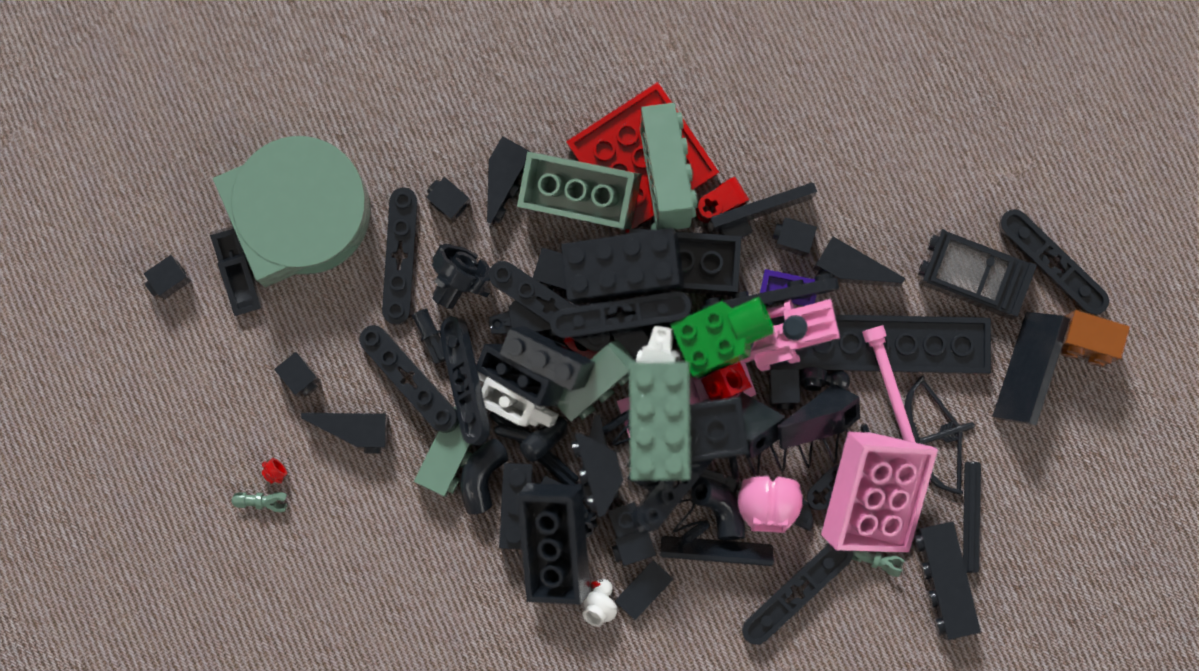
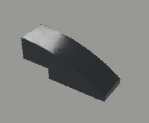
M230 226L211 232L210 238L218 259L217 264L234 316L261 309L262 306L253 271L234 227Z

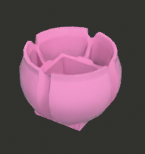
M766 476L743 480L738 495V506L740 514L751 527V531L785 533L796 521L802 508L800 484L794 480L777 477L773 482L770 480V477Z

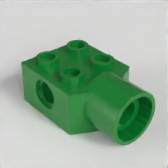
M756 297L734 308L721 301L670 324L685 361L690 363V373L692 377L697 379L750 357L752 343L775 333L772 320L760 297Z

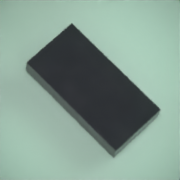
M652 560L618 596L615 602L636 620L673 581V578Z

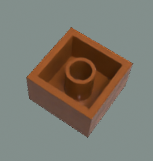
M1077 310L1065 315L1070 318V323L1062 344L1061 355L1077 359L1078 356L1088 358V363L1104 367L1105 364H1111L1122 358L1130 326Z

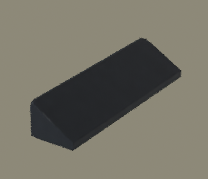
M661 537L660 556L663 558L760 566L774 565L773 546L771 544L696 538L683 545L679 542L681 537Z

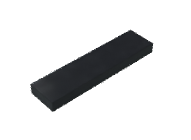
M811 182L711 217L707 226L710 234L813 199L818 191L815 184Z

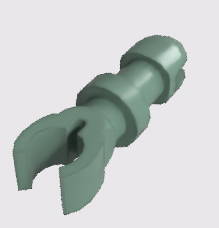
M238 492L233 495L231 500L232 505L237 508L255 506L256 509L262 510L263 507H267L274 512H284L288 506L286 503L279 504L276 501H285L287 494L283 492H276L264 496V493L247 495L245 492Z
M853 551L852 557L854 561L870 563L873 568L877 569V566H879L887 574L894 577L900 576L902 572L901 567L905 562L898 556H881L882 553L878 551L875 553L870 551Z

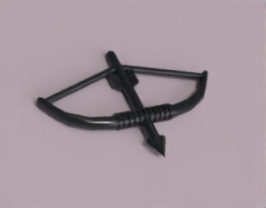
M921 375L907 393L904 404L915 442L923 445L939 439L944 440L946 443L957 440V488L944 485L933 472L929 481L937 488L962 495V432L973 429L975 423L969 422L959 425L926 383L925 377ZM920 384L924 386L951 421L941 425L938 433L922 438L919 437L917 427L915 426L916 423L913 422L911 408L914 392Z

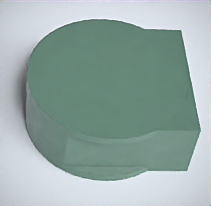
M291 136L272 141L257 150L244 165L213 178L256 281L265 288L295 274H318L339 266L353 255L366 235L371 211L366 185L350 159L338 148L323 140L307 136Z

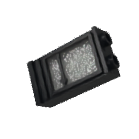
M942 229L937 235H932L927 250L931 251L928 261L923 259L917 274L921 276L920 285L1011 320L1018 317L1035 272L1036 264L1020 260L950 233L945 229Z

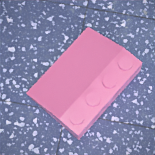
M848 432L821 535L836 550L910 552L938 449L874 433Z

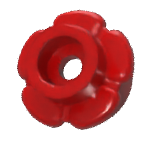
M275 458L262 463L264 469L261 473L263 477L271 484L274 482L281 484L283 478L287 475L284 465Z

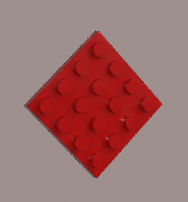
M659 82L566 141L567 146L577 161L642 174L631 229L638 228L654 217L640 135L641 107L672 103ZM683 119L682 138H686L688 146L686 162L691 165L693 180L690 181L691 190H696L717 176L719 171ZM624 229L626 234H629V229Z

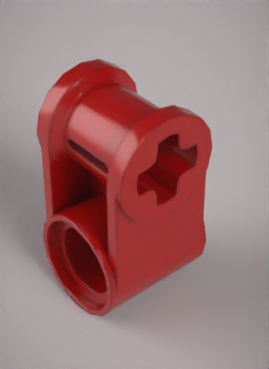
M732 177L700 198L695 213L701 222L708 224L711 217L742 207L750 199L737 178ZM705 204L708 207L712 205L715 207L712 213L710 211L704 212Z

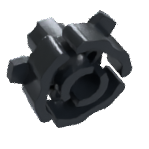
M447 243L440 245L432 258L433 263L431 264L438 274L434 281L438 286L433 293L432 299L446 309H453L463 292H472L487 298L490 294V288L487 287L490 281V267L488 263L482 259L477 262L478 255L464 247Z

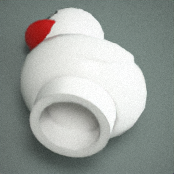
M606 579L592 581L591 587L593 591L588 594L583 602L585 608L582 614L583 618L592 626L599 627L603 622L612 621L617 614V606L609 598L613 591L612 584Z

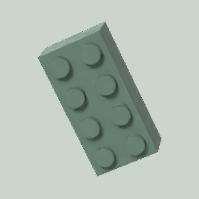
M675 103L641 107L640 135L656 230L672 227L675 230L690 228L691 218L696 217V192L691 190L690 183L693 180L691 165L686 162V155H688L687 140L682 138L681 131L683 129V117L681 112H676Z
M527 152L517 207L621 229L632 228L642 174L541 153Z
M689 362L630 363L631 480L691 479Z

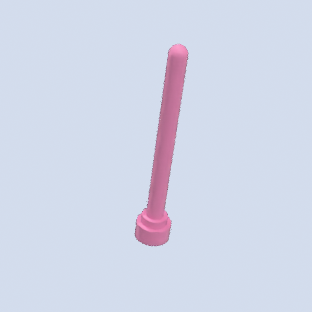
M881 325L862 332L865 343L868 342L869 347H873L902 438L905 441L916 443L883 344L886 342L884 337L887 336L884 326Z

